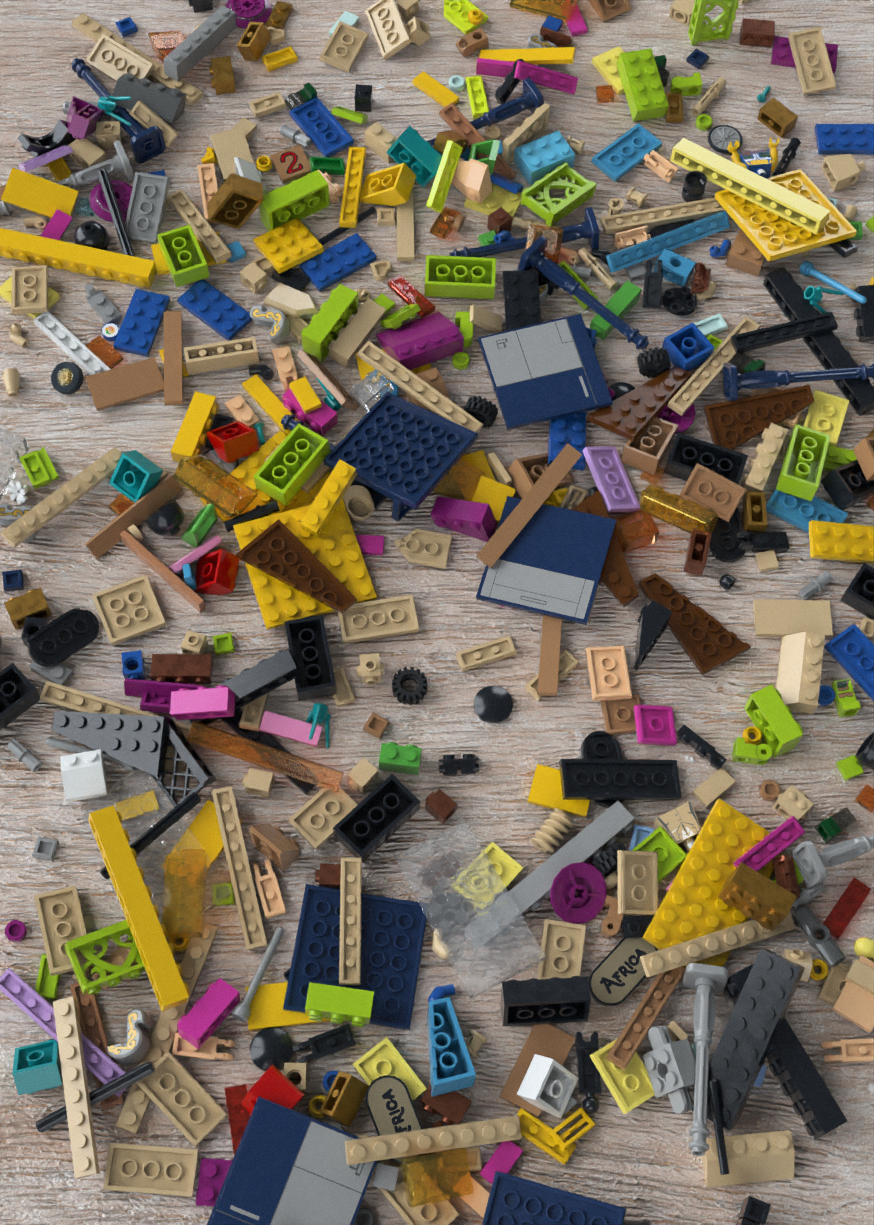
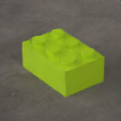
M190 224L157 234L160 250L176 288L209 277L207 262Z
M771 684L751 694L744 710L754 726L761 731L762 739L771 747L774 758L794 749L803 736V730L801 725L793 719L790 708L783 703L780 692Z
M309 982L305 1015L314 1021H322V1018L331 1019L330 1022L335 1024H343V1021L352 1022V1026L364 1027L365 1024L369 1025L374 991Z

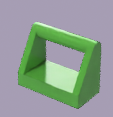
M493 139L472 144L468 161L475 159L477 152L490 155L488 158L477 161L487 164L492 175L500 141Z
M209 503L201 508L182 535V541L196 548L202 544L218 521L216 508L213 504Z

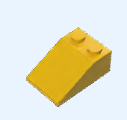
M405 163L367 174L361 189L360 203L390 206L404 204L409 200L417 176Z

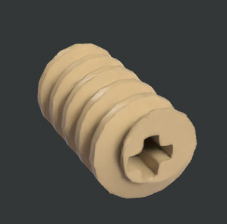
M557 808L554 809L555 813L549 815L550 819L545 820V825L540 827V831L535 833L536 838L531 839L532 844L544 853L547 851L554 853L555 850L552 848V845L559 846L556 839L564 840L561 833H569L566 826L574 827L570 818Z

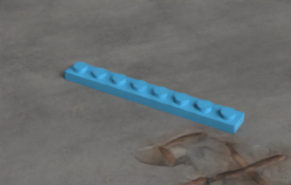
M726 211L716 213L606 255L610 272H616L662 254L664 249L671 251L730 228Z

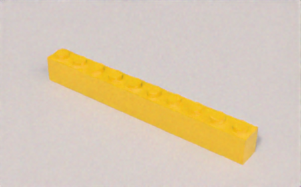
M0 228V256L6 258H14L23 262L47 265L56 269L69 270L74 273H83L106 280H115L124 284L129 283L151 288L157 273L155 261Z
M114 805L91 812L88 819L160 1009L163 1012L184 1004L189 998L190 990L187 983H183L180 976L182 975L180 964L175 963L173 955H175L171 943H167L165 937L167 936L166 928L158 920L159 911L157 906L151 902L152 893L149 886L144 884V872L141 866H137L135 861L137 860L134 848L129 846V834L126 829L123 830L121 825L122 816L119 811L115 810Z

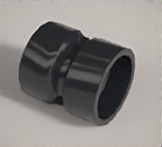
M691 171L686 175L681 193L682 198L686 202L702 200L707 183L705 174L699 171Z

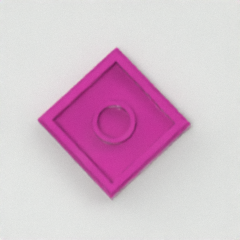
M634 706L638 744L675 746L677 744L673 709L671 706Z

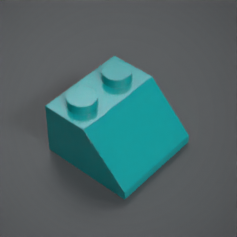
M137 450L123 452L109 484L135 503L157 485L163 470Z
M55 1039L15 1048L12 1074L18 1095L32 1094L36 1091L53 1089L63 1085L59 1047Z

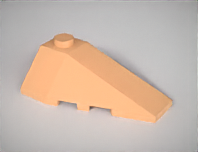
M459 158L452 184L470 200L482 203L492 191L489 166L475 159L464 161L463 158Z

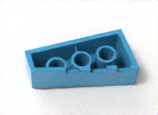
M450 997L429 1001L427 1026L431 1097L472 1087L476 1073Z

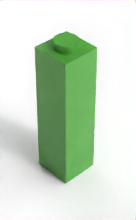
M627 280L605 307L622 320L640 299L642 289ZM599 314L592 319L590 329L597 331L596 337L602 340L615 328Z

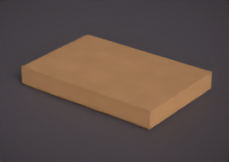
M697 463L679 496L729 522L747 489Z

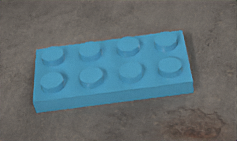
M638 123L595 155L591 162L616 182L644 161L643 158L646 154L661 148L662 142Z
M778 490L774 491L766 504L767 512L809 533V522L811 520L843 523L848 515L847 512L816 496L813 497L812 501H808Z

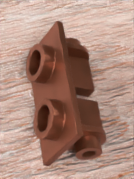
M541 27L539 35L544 37L543 41L554 43L558 48L571 46L573 39L570 36Z
M702 262L695 265L696 272L692 280L691 294L702 293L708 290L711 269L706 270Z
M781 855L780 858H773L776 883L796 895V898L800 897L793 856Z

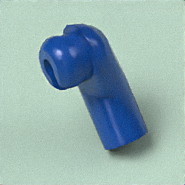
M503 230L494 236L496 243L516 239L507 230Z
M725 239L720 248L717 246L715 248L714 246L710 247V256L713 258L725 256L731 242Z
M454 984L434 988L428 997V1003L429 1001L441 999L444 996L454 995Z

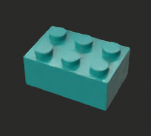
M410 125L386 152L397 164L405 163L417 176L415 181L422 188L437 174L442 155Z

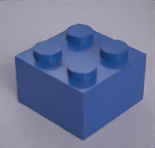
M693 322L664 338L662 346L669 353L672 364L688 372L702 365L714 350V346Z

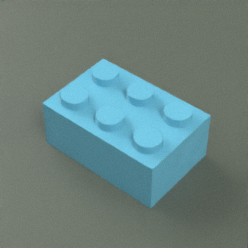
M559 130L515 148L514 163L529 185L534 184L537 180H541L547 173H551L557 166H561L565 162L571 168L574 166L575 153Z

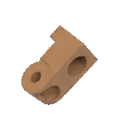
M479 28L460 38L456 43V47L464 57H468L477 50L489 49L488 36L482 28Z
M607 895L603 907L608 908L606 919L603 920L600 926V934L606 939H611L618 933L624 914H618V898Z

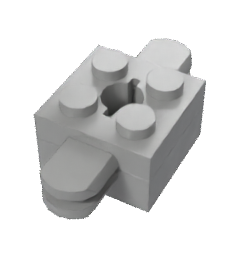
M667 1026L651 1027L648 1031V1037L653 1051L642 1055L655 1096L656 1098L669 1096L673 1111L677 1114L689 1112L693 1109L694 1104L688 1088L695 1086L696 1064L689 1041L685 1039L672 1042Z

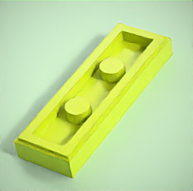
M482 76L466 77L465 82L473 119H477L489 111Z

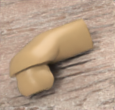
M848 205L845 214L842 215L847 221H853L857 214V207L855 205Z
M40 216L24 218L25 227L35 226L39 230H44L48 224Z
M561 246L559 254L566 256L570 265H578L579 256L577 251Z
M709 280L708 290L702 293H695L696 300L700 301L713 297L716 283Z
M358 288L354 290L358 292L359 301H366L371 296L368 290Z
M13 323L10 328V339L25 348L28 345V340L22 337L21 325Z
M613 871L610 875L604 877L606 890L618 885L617 871Z
M433 931V951L442 959H451L454 951L443 943L442 931Z

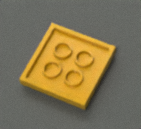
M298 218L253 239L254 245L279 274L324 252L323 246Z

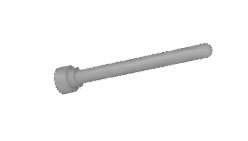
M52 738L46 740V745L74 753L94 751V749ZM102 753L104 761L122 765L126 771L135 772L137 769Z
M278 927L275 930L242 1004L240 1003L234 1008L233 1018L241 1022L248 1021L251 1015L250 1004L284 933L283 928Z

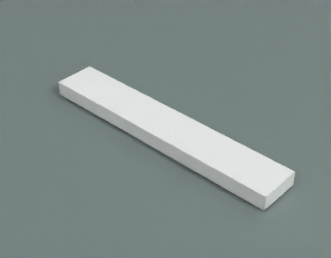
M50 312L41 313L33 319L34 324L89 375L111 370Z

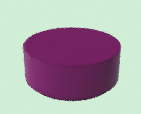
M13 920L6 925L5 935L12 942H20L27 935V927L22 921Z

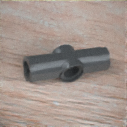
M808 906L802 907L793 914L794 920L808 937L810 946L819 952L830 968L836 967L845 960L846 956L831 938L829 929L820 923ZM820 934L824 939L819 940L814 935Z

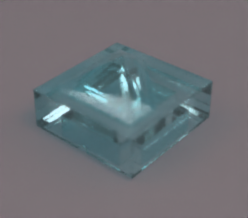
M79 198L76 208L77 215L94 217L95 213L91 209L88 198Z

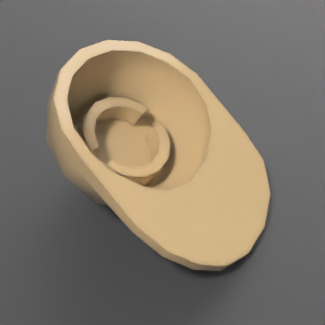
M359 485L350 486L343 497L347 513L350 518L356 521H364L373 513L374 503L372 497L365 487Z

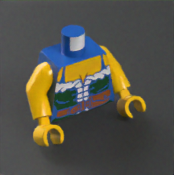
M772 137L770 138L768 147L771 151L766 149L737 153V149L740 146L737 140L734 146L730 142L727 150L732 153V162L764 178H769L771 172L775 170L778 164V150L776 148L780 140L777 137L776 143H772Z

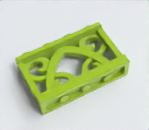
M695 0L688 30L691 45H696L700 41L724 38L729 40L730 33L733 30V21L736 19L735 13L739 7V0ZM716 5L720 6L724 11L711 21L710 17L705 15V13L710 12Z
M567 162L557 166L554 171L547 173L531 187L525 188L521 194L520 204L526 205L546 221L545 224L549 227H552L592 198L597 184L594 181L585 179L569 167ZM549 189H566V199H550Z
M127 920L70 940L65 944V951L67 956H69L83 995L87 993L94 995L105 986L114 987L122 982L121 980L128 977L130 979L137 978L142 975L143 971H146ZM122 935H127L128 939L126 941L132 940V942H122L120 937ZM111 939L120 947L131 948L128 957L121 966L109 964L101 960L107 951L108 941ZM100 945L102 951L95 956L94 954L98 951L94 950V946ZM77 952H80L88 961L82 968L76 956ZM133 961L137 963V965L130 967ZM90 965L95 966L91 971V976L93 973H99L100 975L96 981H90L85 977V971Z

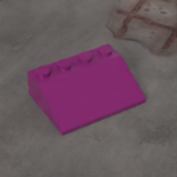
M440 312L403 324L396 329L392 328L376 334V338L384 351L409 370L463 351V335L457 326Z

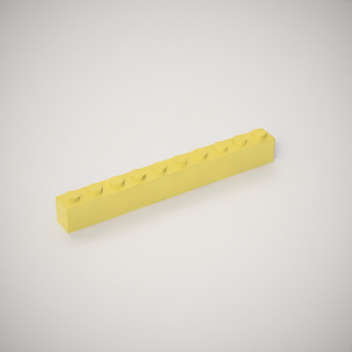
M685 138L673 147L671 162L689 171L702 172L707 177V180L814 234H817L826 225L831 210Z

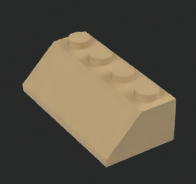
M802 632L785 635L781 638L776 689L780 692L785 706H788L791 711L813 714L818 707L825 635Z
M791 1130L724 1136L729 1174L724 1175L720 1174L716 1138H706L709 1150L705 1152L704 1156H701L706 1188L794 1179L795 1152Z

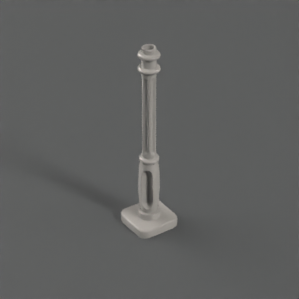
M120 140L113 142L117 155L113 156L114 159L95 164L75 174L72 173L70 177L56 183L69 188H79V186L99 180L98 171L102 169L107 170L108 176L118 171L120 173L124 171L130 183L134 182L135 176ZM1 200L0 216L4 214L9 216L11 211L20 207Z
M874 834L868 837L863 835L860 838L842 841L817 852L815 845L810 840L800 843L792 851V854L807 887L817 886L826 879L827 872L825 867L842 864L864 853H869L874 848Z
M690 963L686 966L682 980L684 987L696 989L693 1011L694 1043L696 1044L693 1127L689 1129L692 1141L688 1144V1147L692 1150L693 1155L704 1156L705 1152L709 1150L706 1137L710 1135V1131L707 1129L709 1048L713 1043L712 1034L715 1020L714 992L724 990L729 979V970L720 966Z

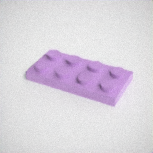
M585 447L583 454L601 494L607 513L637 512L641 507L616 447Z

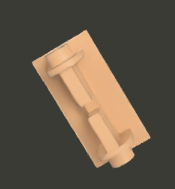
M654 150L643 158L645 160L644 165L668 183H670L679 169Z
M318 169L328 183L329 201L336 203L340 195L343 197L341 193L343 190L337 183L334 185L331 183L333 179L326 172L323 174Z
M648 226L616 233L614 247L622 250L633 246L634 243L638 244L651 239L650 234H647Z

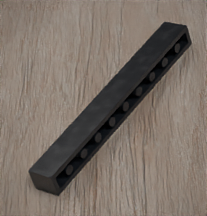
M785 267L766 274L763 286L790 322L820 315V312L810 304V301L804 298L801 287L796 284L791 273L787 272ZM832 331L802 338L825 370L860 367L854 362L849 351L843 347L840 339ZM861 378L833 380L859 416L874 409V387L870 383L869 378L865 381H862Z

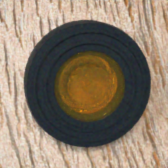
M62 362L52 371V386L62 394H74L83 384V372L78 365L72 362Z

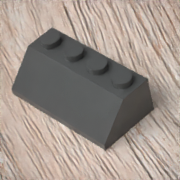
M130 73L123 74L118 78L112 93L114 97L131 96L132 98L131 100L115 101L117 106L132 110L137 101L141 100L159 117L169 123H173L179 118L185 109L186 93L176 88H168L164 84L152 83L145 78L134 77Z

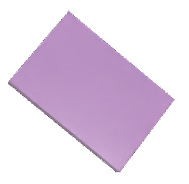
M63 145L19 164V168L21 171L28 172L70 154L73 150L71 146Z

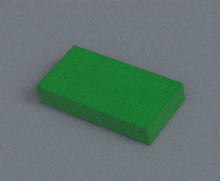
M310 156L311 173L319 169L323 174L326 172L328 175H344L343 158Z

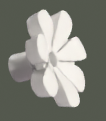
M15 481L9 482L8 491L12 493L10 499L12 501L17 499L18 504L27 501L28 498L25 494L29 491L28 485H23L20 481L17 483Z

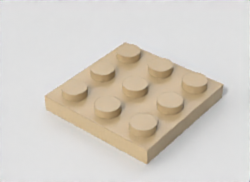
M147 575L92 594L111 646L167 626Z

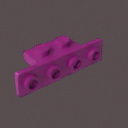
M137 679L124 680L125 695L142 697L140 710L170 713L172 691H179L181 688L197 690L198 687H203L202 685Z

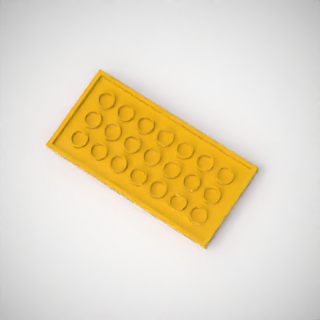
M718 799L642 938L661 950L746 922L749 917L744 916L735 907L725 904L718 895L727 878L736 869L733 862L770 834V832L723 800ZM782 852L778 854L775 858H779ZM773 861L768 862L757 872L769 879L774 869ZM732 950L693 963L723 967Z

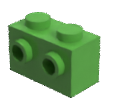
M394 742L382 743L379 770L419 775L422 748H418L415 745L400 746Z

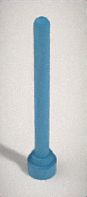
M804 261L801 264L799 272L804 276H813L862 304L866 303V297L817 271L814 264L809 261Z

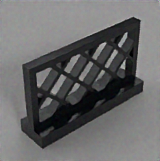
M167 717L161 778L151 776L175 808L193 792L199 793L206 785L212 784L216 778L173 719ZM167 746L175 748V758L166 757ZM166 760H174L173 772H165ZM179 761L186 763V774L177 773ZM164 774L172 775L171 787L163 783ZM177 775L185 776L184 788L176 787ZM190 776L196 777L200 782L194 789L189 788ZM175 789L184 790L183 799L179 803L175 799Z

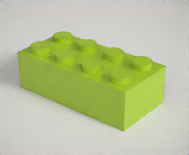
M652 48L620 53L616 65L633 122L664 117L669 105Z
M316 170L283 187H279L269 194L263 195L264 200L259 205L260 219L266 229L271 231L295 218L302 220L330 206L327 181Z
M426 255L424 296L494 299L496 258Z
M339 284L336 289L332 290L329 299L323 302L320 311L314 314L308 327L303 329L301 333L303 350L316 356L321 363L324 362L329 354L330 349H328L331 341L333 339L336 341L341 328H346L348 325L347 322L352 314L356 315L358 312V292Z
M298 423L253 476L256 488L282 504L287 505L331 452L328 440Z
M795 424L788 440L776 490L812 501L819 487L831 435Z

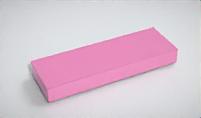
M213 536L168 568L173 573L179 572L183 569L182 565L192 563L220 544L222 540L219 536Z
M265 711L259 731L317 747L322 727L316 726L313 738L309 739L312 724Z

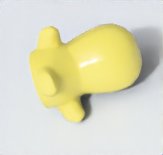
M868 937L858 938L854 943L855 954L858 957L863 955L868 959H873L872 962H874V940Z

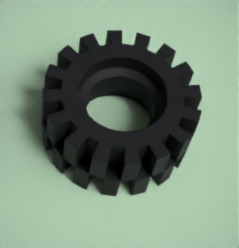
M655 347L652 350V348H649V351L644 350L643 353L637 356L639 372L644 377L646 375L647 377L651 375L656 377V375H661L670 370L671 362L666 349Z
M481 396L470 397L464 410L483 424V428L492 426L498 414L496 405L492 404L491 401H486V398L482 399Z
M404 667V671L400 669L398 674L395 673L392 680L394 697H397L399 702L402 700L405 705L406 702H409V705H413V702L419 703V700H423L424 695L427 693V678L423 672L420 673L418 668L416 671L414 667H410V670ZM406 680H413L417 683V689L413 692H407L403 689L402 684Z
M623 842L609 847L592 861L603 877L616 869L618 870L617 851L628 850Z

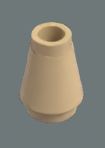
M14 368L6 369L3 371L2 378L8 396L16 397L19 395L20 373Z

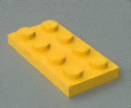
M815 520L809 522L810 558L874 564V526Z

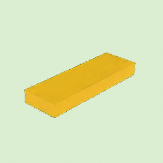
M424 71L412 80L414 86L444 108L450 103L455 105L459 102V97Z
M521 1108L517 1113L521 1136L565 1165L576 1145L572 1144L565 1151L561 1152L560 1146L556 1145L554 1139L548 1135L553 1129Z

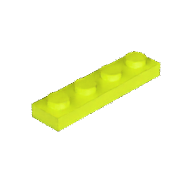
M447 141L426 204L428 208L437 213H442L463 149L453 141Z

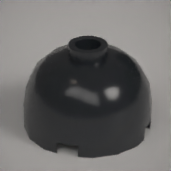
M95 221L83 222L75 230V244L107 250L108 243H110L107 230L100 223Z
M175 500L164 505L162 510L156 511L146 520L148 527L157 535L166 536L171 534L174 536L181 531L180 526L184 521V512Z

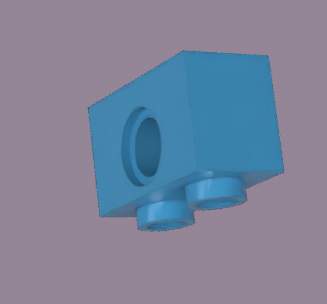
M664 249L658 259L663 261V278L679 286H686L693 274L696 262L673 251ZM657 262L655 264L654 272H657Z

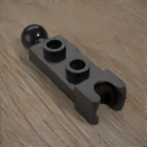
M594 1031L591 1035V1041L585 1042L582 1038V1033L577 1032L575 1034L579 1095L586 1094V1098L582 1102L585 1112L593 1114L599 1109V1101L595 1098V1094H601L600 1073L590 1058L591 1054L599 1050L598 1033Z

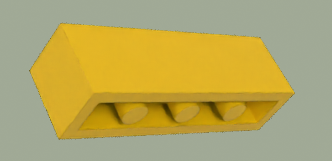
M195 391L170 451L173 461L194 466L195 461L199 460L201 446L205 445L207 440L206 432L211 429L213 417L219 411L216 396Z
M339 459L300 522L304 530L319 537L357 476L356 468Z

